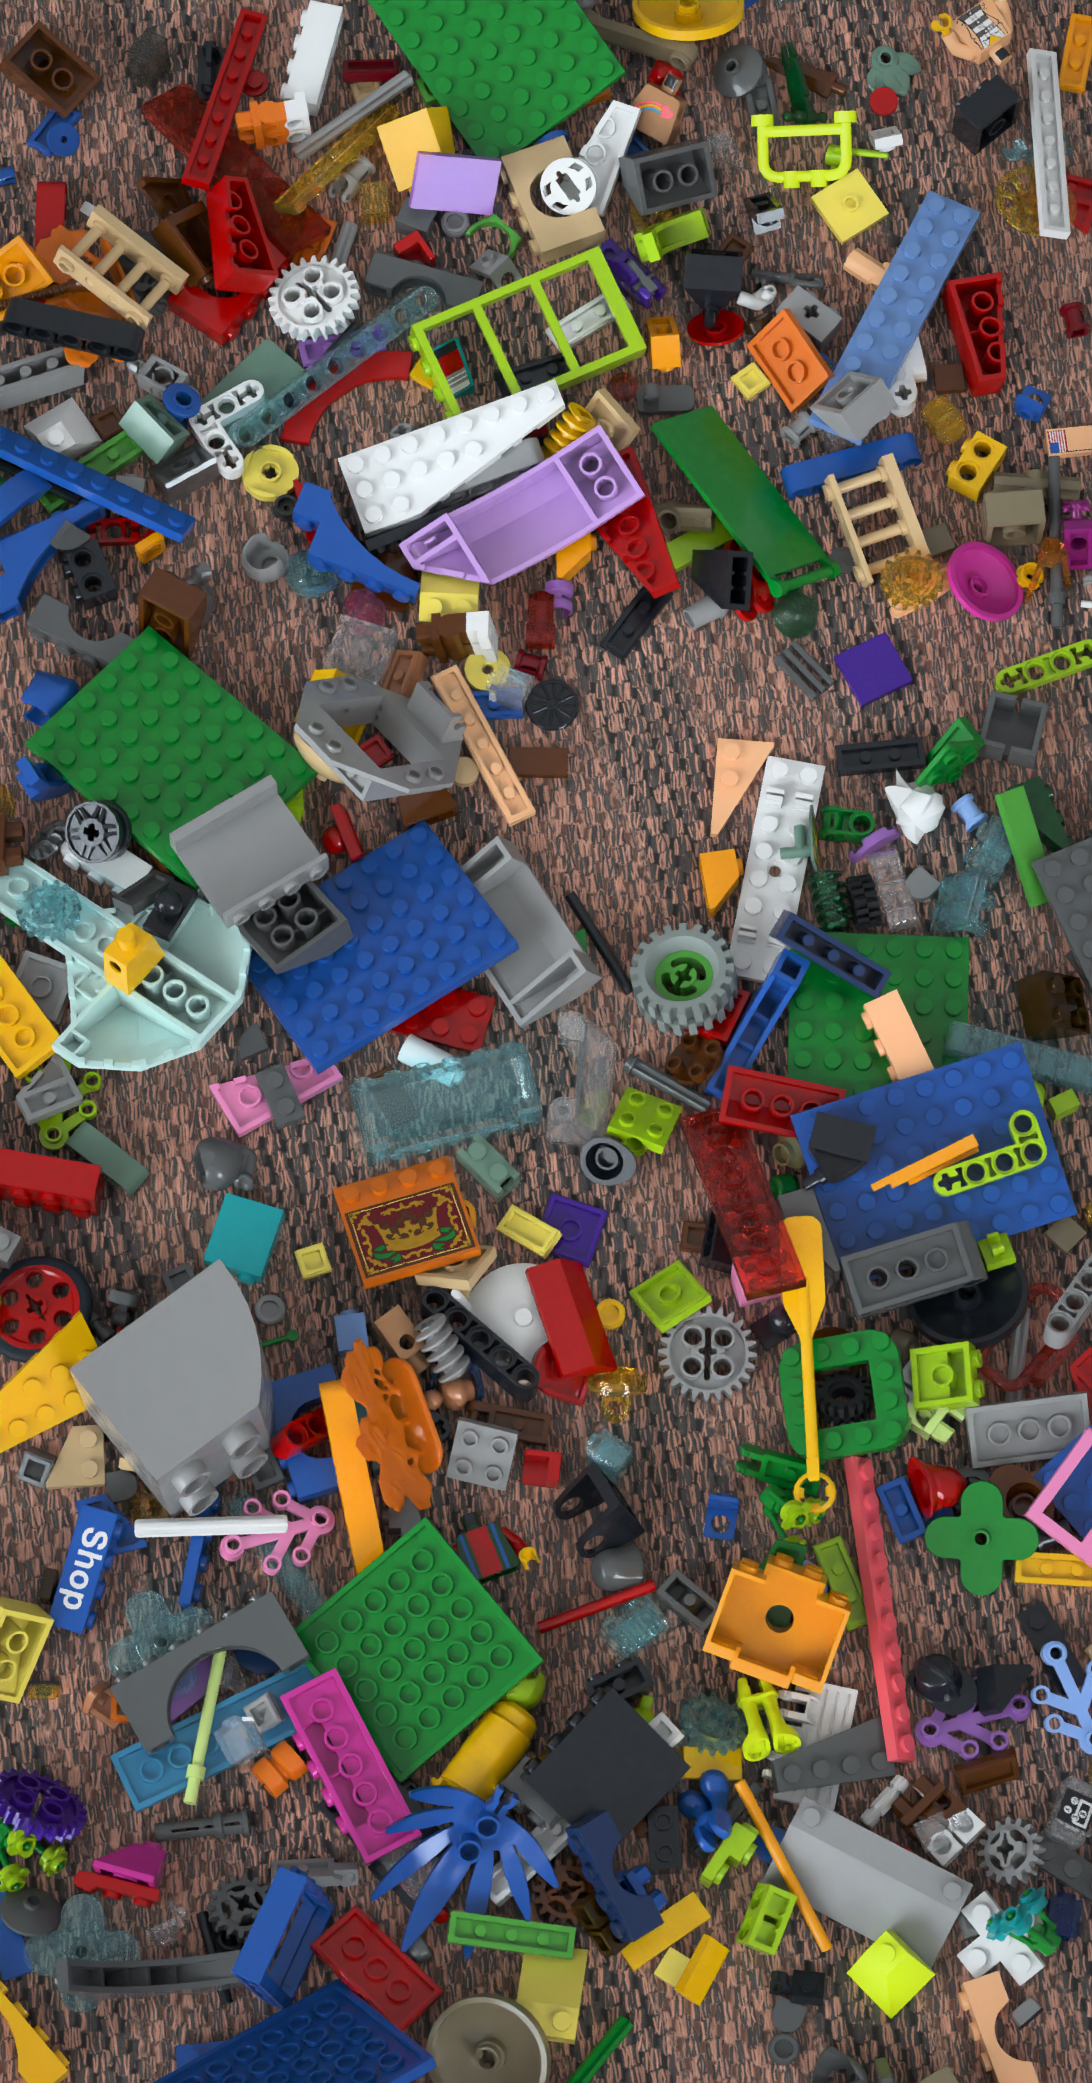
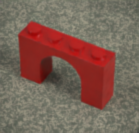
M267 236L279 273L278 278L283 279L281 270L284 269L288 272L291 270V252ZM186 282L177 296L171 293L167 297L168 309L221 346H224L228 340L232 342L238 336L241 329L240 325L245 319L250 321L255 316L258 310L257 305L261 300H268L271 297L269 288L275 287V282L268 286L261 294L242 292L229 298L212 296L198 286L190 288Z

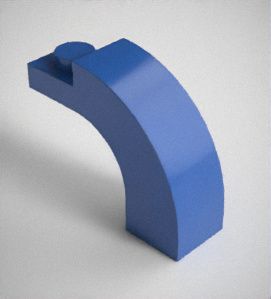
M26 756L16 762L21 771L16 775V778L31 800H51L75 789L44 762L35 763Z

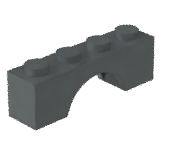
M374 252L364 281L365 293L393 300L400 292L408 288L423 287L430 289L441 297L446 310L484 294V282L475 276H461L452 273L446 268H432L425 266L420 261L403 260L388 252ZM472 312L458 319L474 323L475 316Z
M43 594L27 620L28 631L34 640L42 644L48 641L56 645L55 648L63 655L71 656V654L82 658V663L92 669H96L97 666L104 669L135 639L121 631L115 636L102 641H93L81 637L70 624V607L46 594Z

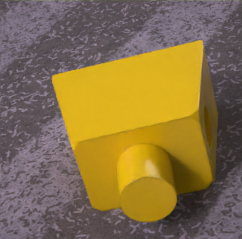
M130 922L117 931L116 937L103 952L105 979L122 992L130 995L164 957L165 953L151 934Z

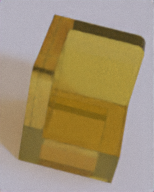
M387 182L358 183L362 225L390 223Z

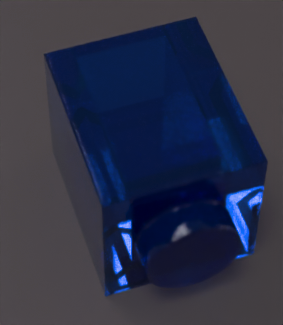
M1058 1892L1057 1896L1052 1895L1050 1897L1047 1916L1057 1925L1055 1932L1061 1936L1062 1940L1075 1942L1078 1937L1083 1901L1076 1900V1895L1066 1892Z

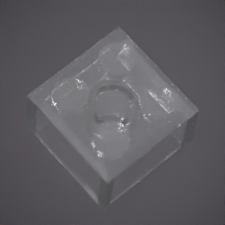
M342 614L324 661L323 669L337 668L347 676L355 677L382 688L398 646V631Z

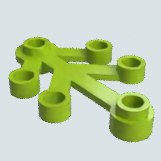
M62 1057L67 1069L71 1072L72 1063ZM38 1066L34 1070L38 1072L41 1068ZM94 1071L85 1074L83 1082L77 1086L82 1097L101 1088V1077ZM28 1075L25 1076V1080L30 1084L32 1078H29ZM90 1078L98 1079L97 1084L93 1086L88 1085L87 1081ZM84 1100L83 1104L79 1105V1111L64 1121V1112L52 1116L50 1120L47 1118L37 1122V1125L40 1127L39 1140L42 1146L51 1151L60 1150L65 1147L64 1143L69 1139V1132L82 1124L83 1121L96 1117V1104L91 1100ZM86 1106L93 1107V1112L90 1114H85L82 1111ZM51 1131L59 1132V1136L56 1139L48 1137Z

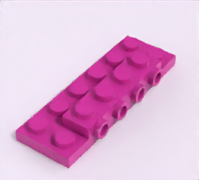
M336 1668L280 1696V1700L296 1730L292 1738L300 1752L306 1749L311 1759L306 1762V1765L314 1780L319 1777L322 1780L325 1788L320 1790L327 1806L331 1807L334 1805L340 1816L336 1817L335 1821L343 1835L349 1833L366 1865L422 1837L420 1829L386 1834L387 1826L411 1814Z

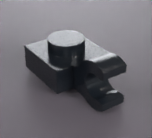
M793 1970V1977H790L783 1971H771L769 1993L773 1995H791V2003L822 2006L825 1973Z

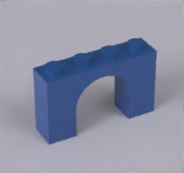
M332 1363L272 1381L275 1411L273 1436L289 1422L297 1419L308 1408L322 1404L318 1383L337 1380ZM300 1453L285 1460L278 1458L281 1469H288L291 1479L286 1481V1485L291 1498L297 1497L298 1503L304 1504L339 1492L332 1456L328 1458H313Z

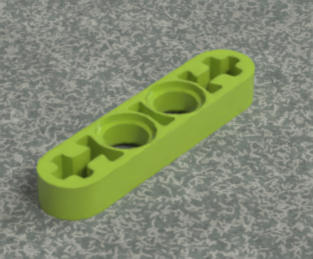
M1092 639L1082 640L1001 670L996 676V690L1006 694L1017 695L1092 668V659L1088 656L1080 657L1078 665H1076L1075 657L1084 653L1085 648L1092 651ZM1059 657L1066 658L1070 666L1066 670H1059L1055 667L1054 660ZM1031 667H1037L1041 669L1043 676L1038 680L1031 679L1027 675V670ZM1021 671L1022 679L1015 681L1013 688H1009L1008 685L1002 686L1004 677H1008L1009 680L1017 679L1019 677L1018 672Z

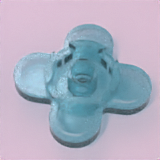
M150 1590L139 1591L129 1598L125 1606L126 1620L132 1633L116 1641L110 1647L107 1653L108 1668L115 1678L128 1671L133 1674L142 1668L141 1664L148 1658L155 1655L160 1658L169 1652L168 1647L181 1639L187 1642L196 1636L195 1631L208 1623H211L212 1626L215 1625L214 1619L207 1610L200 1607H189L178 1613L171 1614L164 1599L158 1593ZM159 1639L167 1640L164 1647H157L155 1642ZM196 1666L184 1676L173 1698L185 1697L195 1689L198 1681Z
M77 1894L69 1898L62 1908L61 1929L45 1936L30 1937L24 1946L23 1957L26 1965L33 1973L40 1976H54L56 1960L136 1961L141 1959V1948L137 1939L128 1932L106 1931L104 1929L105 1914L101 1903L91 1895ZM79 1947H85L88 1950L87 1955L83 1958L76 1956V1950ZM60 1993L65 2006L76 2013L90 2012L101 2002L78 2000L76 1995Z

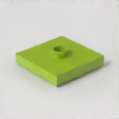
M679 1259L629 1291L634 1302L662 1334L712 1302L710 1294Z

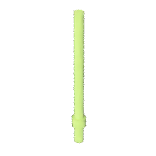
M227 1651L214 1654L212 1658L192 1763L188 1764L185 1776L188 1779L184 1803L196 1805L200 1781H204L206 1772L204 1761Z

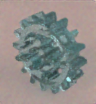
M43 880L42 886L39 888L33 883L31 885L33 891L31 893L23 891L24 900H17L19 910L16 911V915L22 931L27 930L30 938L37 934L41 942L46 936H49L52 942L55 941L57 934H60L63 938L67 937L65 930L68 928L74 931L76 929L74 921L81 920L79 911L82 910L77 892L71 891L67 883L60 887L59 880H55L52 885H48L47 880ZM67 903V912H64V910L66 909L65 904ZM31 909H33L32 918H30Z
M700 1692L697 1699L693 1696L690 1697L680 1713L681 1718L678 1725L684 1727L681 1733L684 1736L690 1737L689 1746L699 1745V1753H702L704 1749H708L710 1756L714 1757L716 1751L719 1750L722 1756H726L729 1749L733 1752L736 1751L746 1735L744 1731L747 1723L742 1721L744 1713L736 1712L737 1703H727L728 1696L726 1695L718 1699L716 1693L712 1692L710 1697L707 1698L703 1692ZM698 1712L699 1716L695 1719V1714ZM731 1728V1734L728 1736L727 1732Z

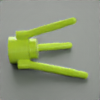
M830 143L827 148L824 164L831 166V169H836L841 163L840 145ZM852 148V155L889 157L888 152Z

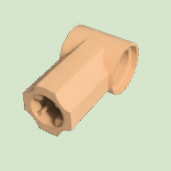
M857 247L847 257L843 270L866 284L870 292L872 290L876 292L890 263L884 262L882 264Z

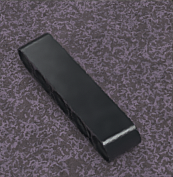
M16 297L9 299L1 324V328L13 336L127 362L138 360L146 334L143 328L132 323Z
M431 1287L425 1290L422 1295L420 1315L423 1320L432 1315L443 1313L447 1318L445 1324L461 1323L463 1327L456 1328L452 1326L451 1334H456L459 1338L457 1344H461L464 1347L463 1354L468 1355L472 1363L516 1400L526 1402L535 1397L540 1376L538 1370L445 1290L440 1287ZM437 1303L441 1307L435 1309L429 1307L428 1304ZM480 1341L485 1343L486 1346L477 1347L473 1343ZM501 1360L507 1362L509 1365L499 1366L495 1362ZM527 1380L531 1385L524 1386L519 1384L518 1381Z

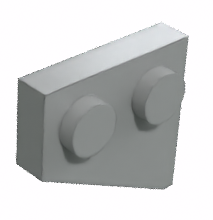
M55 1053L42 1071L39 1070L33 1076L31 1083L24 1086L16 1095L15 1102L29 1126L82 1105L83 1097L62 1057Z

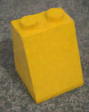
M447 106L425 108L377 127L398 192L409 191L410 194L418 151L455 154Z

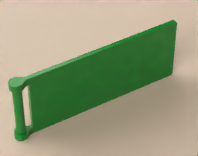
M712 406L652 424L650 427L652 432L744 552H753V564L767 581L773 597L779 598L785 596L788 591L825 578L830 580L840 576L841 567L839 564L825 554ZM818 562L822 566V568L787 580L777 578V576Z

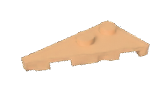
M718 738L710 837L718 836L720 831L723 830L734 809L738 806L749 789L750 784L761 770L767 756L772 753L774 742Z

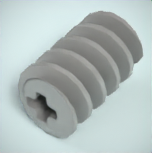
M443 1313L426 1318L413 1329L414 1331H420L414 1339L415 1342L426 1341L420 1349L421 1352H432L426 1361L428 1363L438 1362L432 1369L433 1373L442 1371L444 1373L438 1379L440 1384L460 1377L471 1367L469 1365V1356L463 1354L464 1347L461 1344H457L459 1338L456 1334H451L453 1328L450 1324H445L447 1318Z

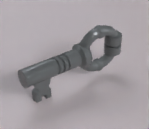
M752 269L751 280H755L757 284L777 282L789 284L790 287L799 285L802 288L820 289L825 283L824 276L811 273L798 274L797 271L781 273L760 269Z

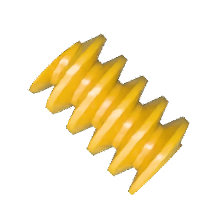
M570 402L568 408L571 412L564 411L562 413L565 421L557 420L555 424L558 429L552 428L549 432L552 438L545 437L543 440L546 447L541 446L546 459L597 426V422L589 411L575 402Z

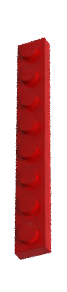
M241 8L182 175L181 184L209 191L268 22V15Z

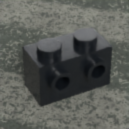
M640 1657L634 1660L631 1658L622 1660L614 1666V1670L606 1674L599 1672L587 1679L588 1683L584 1684V1693L587 1699L597 1688L601 1687L603 1689L607 1686L613 1687L628 1703L652 1692L654 1688V1683Z

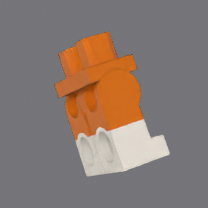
M305 91L293 92L294 99L277 103L264 101L259 105L257 101L249 102L250 110L236 112L235 117L240 146L256 143L257 150L265 149V145L275 146L302 142L311 136Z

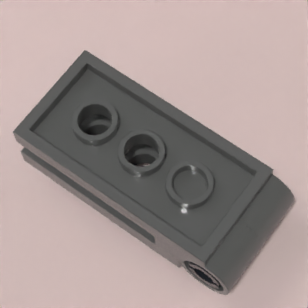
M969 1220L953 1222L846 1255L839 1259L841 1274L857 1321L956 1291L959 1288L972 1286L988 1279ZM904 1265L910 1266L914 1270V1275L912 1277H903L899 1273L898 1268ZM875 1274L881 1275L886 1283L883 1286H874L870 1282L869 1277Z

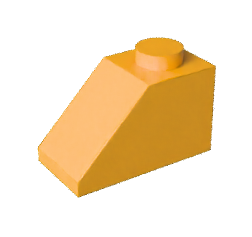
M674 316L645 318L652 369L668 372L674 370L675 367H681L680 339Z
M590 532L556 553V580L569 581L591 560V551H597L596 534H591Z
M735 849L699 854V868L708 918L714 917L738 886L739 876L744 875L742 859L736 858Z

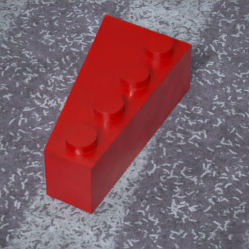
M225 175L206 193L215 290L261 294L279 277L276 263L248 178Z
M1002 272L950 280L947 282L941 296L972 397L999 393L1006 379L1005 343L1003 340L1004 319L1002 315L1003 293L1001 291Z

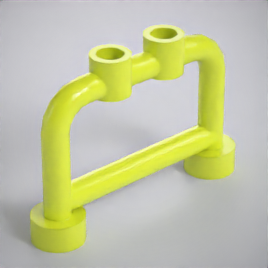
M835 111L834 123L783 126H774L773 114L751 115V127H757V152L760 173L770 182L783 183V189L800 188V182H811V187H828V181L841 179L847 175L851 168V123H857V111ZM840 135L841 163L836 169L777 172L773 171L769 166L768 138Z

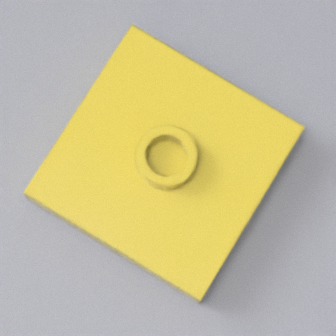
M858 168L810 198L813 206L842 245L889 215V212Z

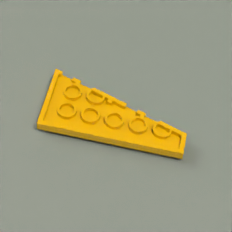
M80 1310L61 1331L59 1330L38 1353L36 1352L2 1386L3 1388L0 1390V1453L86 1410L69 1369L96 1350L98 1346Z

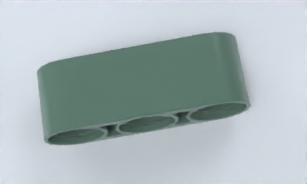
M83 1121L64 1143L70 1152L73 1150L81 1156L80 1160L84 1163L100 1165L104 1179L116 1188L118 1186L127 1192V1197H131L150 1175L143 1165L86 1121Z

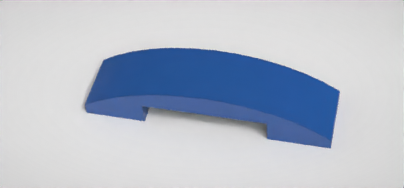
M25 469L0 486V528L27 503L30 506L34 504L52 485L46 479Z

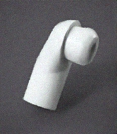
M767 284L753 294L741 291L734 297V303L759 311L774 301L777 290L773 285Z

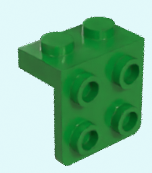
M958 717L927 754L926 758L930 763L915 780L919 787L954 783L962 776V770L965 766L978 757V751L985 744V741L966 717Z

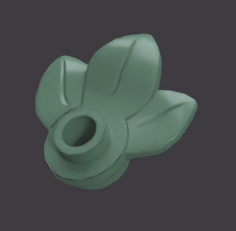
M887 45L879 46L874 49L870 57L872 68L867 74V84L872 92L880 87H888L896 95L906 96L910 86L909 76L921 72L920 64L907 52H896ZM887 55L890 60L889 63H883L880 56Z

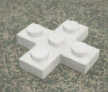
M985 1890L961 1910L980 1936L958 1953L957 1957L974 1979L983 1976L1001 1961L1019 1986H1022L1046 1965L1035 1951L1009 1935L1002 1942L997 1939L993 1941L986 1938L988 1933L985 1929L987 1920L993 1913L997 1914L1002 1909L990 1893ZM1038 1914L1032 1915L1033 1922L1031 1927L1037 1923L1043 1925V1921Z

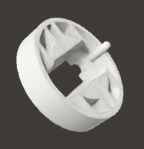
M564 157L552 162L545 169L540 182L541 195L545 203L553 211L563 215H572L588 209L595 201L599 189L598 178L594 169L586 161L577 157ZM577 163L584 168L579 170L571 166ZM557 171H560L562 174L566 172L581 193L578 195L580 197L579 202L575 198L570 200L556 180L559 178ZM591 177L592 187L588 189L587 179ZM549 183H551V184H550V189H551V194H550V195H548V192H547V185H548ZM560 202L568 206L562 209L555 204Z

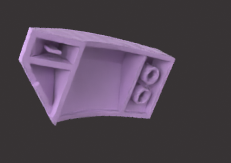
M599 424L532 469L475 501L450 513L446 512L398 545L414 570L494 585L539 563L584 537L645 497V494L613 442Z

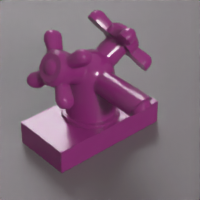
M1064 500L1062 502L1063 512H1070L1071 515L1069 519L1064 518L1062 520L1064 528L1065 570L1092 569V519L1089 520L1088 517L1082 516V511H1090L1089 500Z

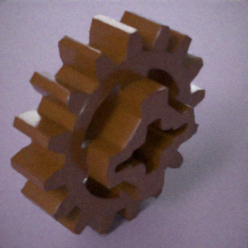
M568 1858L566 1865H562L559 1859L555 1860L554 1871L559 1883L558 1889L553 1888L545 1892L548 1882L539 1874L536 1876V1880L541 1885L534 1886L532 1892L539 1894L540 1897L535 1898L533 1903L534 1905L543 1906L539 1911L540 1917L547 1913L550 1915L549 1924H553L557 1919L560 1920V1925L566 1926V1922L571 1921L572 1925L577 1927L578 1917L570 1905L578 1900L579 1897L589 1894L594 1890L592 1883L582 1873V1863L580 1862L577 1867L572 1866V1858ZM567 1873L574 1874L583 1881L576 1882L570 1879ZM563 1886H567L568 1890L575 1891L571 1893L570 1900H566L564 1896L557 1895L561 1893ZM557 1904L563 1907L566 1913L557 1912L550 1905Z

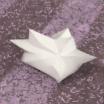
M896 769V786H888L884 789L897 818L896 824L900 825L904 835L917 845L923 834L933 831L938 826L945 810L943 795L936 793L930 785L919 787L916 782L907 783Z

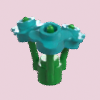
M1041 1886L1037 1889L1031 1887L1019 1896V1907L1010 1906L1006 1911L1000 1910L997 1914L993 1913L987 1920L985 1929L988 1933L986 1938L993 1941L997 1939L1002 1942L1009 1935L1024 1943L1033 1951L1038 1950L1044 1956L1051 1955L1059 1947L1062 1938L1055 1932L1057 1925L1049 1919L1043 1910L1048 1904V1900L1043 1894L1046 1890L1045 1887ZM1038 1914L1043 1921V1925L1037 1923L1031 1927L1033 1922L1032 1915Z

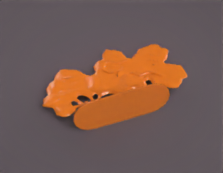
M59 225L57 228L52 229L51 237L41 239L36 246V253L53 277L54 282L58 283V285L60 283L63 284V282L66 283L68 279L73 278L69 274L63 273L53 262L58 248L64 245L71 251L86 235L87 230L82 228L69 230ZM102 237L99 239L102 258L93 255L89 249L82 255L83 257H88V262L93 261V264H89L92 268H95L113 248ZM117 260L108 270L115 286L125 277L119 260ZM130 288L126 295L137 303L135 296L132 292V289ZM68 291L65 294L61 293L58 296L47 297L45 304L125 321L124 317L92 292L79 291L72 293ZM63 347L66 361L74 366L79 365L89 368L99 357L96 354ZM111 358L112 360H114V361H116V362H118V363L124 362V361H122V360H118V359H113V358Z
M357 1338L353 1342V1351L346 1352L345 1368L342 1370L341 1375L342 1386L350 1397L356 1402L361 1403L367 1411V1417H363L360 1420L359 1430L361 1436H358L355 1447L367 1461H377L380 1464L378 1483L383 1500L387 1506L393 1507L397 1512H401L405 1504V1497L407 1496L419 1510L428 1509L431 1507L430 1497L432 1496L433 1487L424 1474H431L439 1468L443 1459V1448L417 1375L412 1366L404 1359L394 1357L383 1362L380 1350L375 1346H365L363 1341ZM375 1378H377L378 1387L376 1386V1384H375V1382H374V1379H375Z

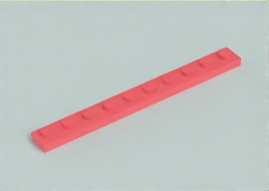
M851 1456L844 1458L843 1461L887 1761L908 1763L916 1761L914 1752L915 1742L911 1732L910 1710L907 1705L905 1692L906 1681L903 1676L901 1649L898 1644L896 1631L897 1620L893 1611L892 1588L889 1584L887 1570L888 1560L883 1543L884 1533L878 1510L879 1500L874 1483L875 1472L871 1459Z

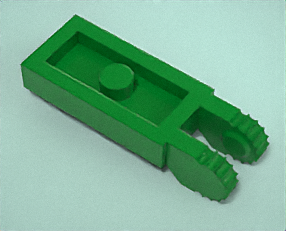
M748 1443L740 1446L739 1453L750 1459L761 1461V1465L758 1466L751 1461L737 1460L734 1467L739 1473L755 1477L758 1481L769 1484L776 1483L780 1487L794 1490L797 1480L807 1473L806 1459L766 1448L764 1450L760 1446ZM820 1463V1472L823 1473L824 1464ZM807 1479L803 1482L801 1488L805 1489V1494L816 1496L820 1481L809 1482Z

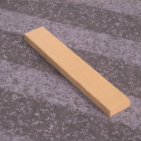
M457 664L430 676V680L442 703L452 713H460L463 716V719L457 722L455 726L458 723L466 725L463 733V742L509 827L536 815L530 799Z

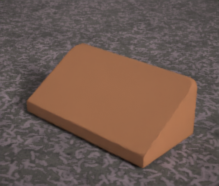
M397 649L382 688L411 698L417 682L422 681L430 660L421 651Z

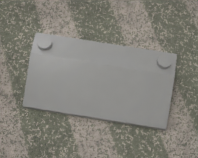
M496 836L460 867L519 945V950L484 972L521 1028L580 997L603 978L513 842Z
M805 1796L780 1844L814 1910L873 1941H876L886 1930L892 1928L930 1968H932L973 1887V1884ZM772 1860L762 1882L790 1893L774 1860Z

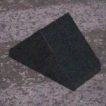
M993 1664L976 1668L980 1713L983 1716L1002 1713L1034 1668L1030 1664Z

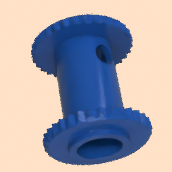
M170 384L163 392V406L188 430L186 419L194 417L199 413L201 399L198 393L186 384Z

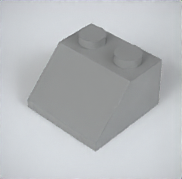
M849 371L812 404L810 409L841 438L858 441L865 438L870 433V429L878 422L885 420L890 415V411L898 404L882 377Z

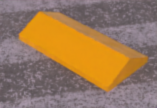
M20 235L0 248V300H7L10 297L14 298L17 295L21 296L24 293L28 294L31 291L35 292L38 289L42 290V288L45 289V287L54 282L53 277L39 255ZM5 311L0 312V322L4 318Z

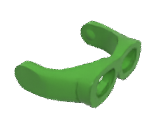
M494 213L476 222L466 231L465 236L468 238L483 227H495L504 231L511 241L510 250L506 254L510 259L515 256L518 246L522 243L521 237Z

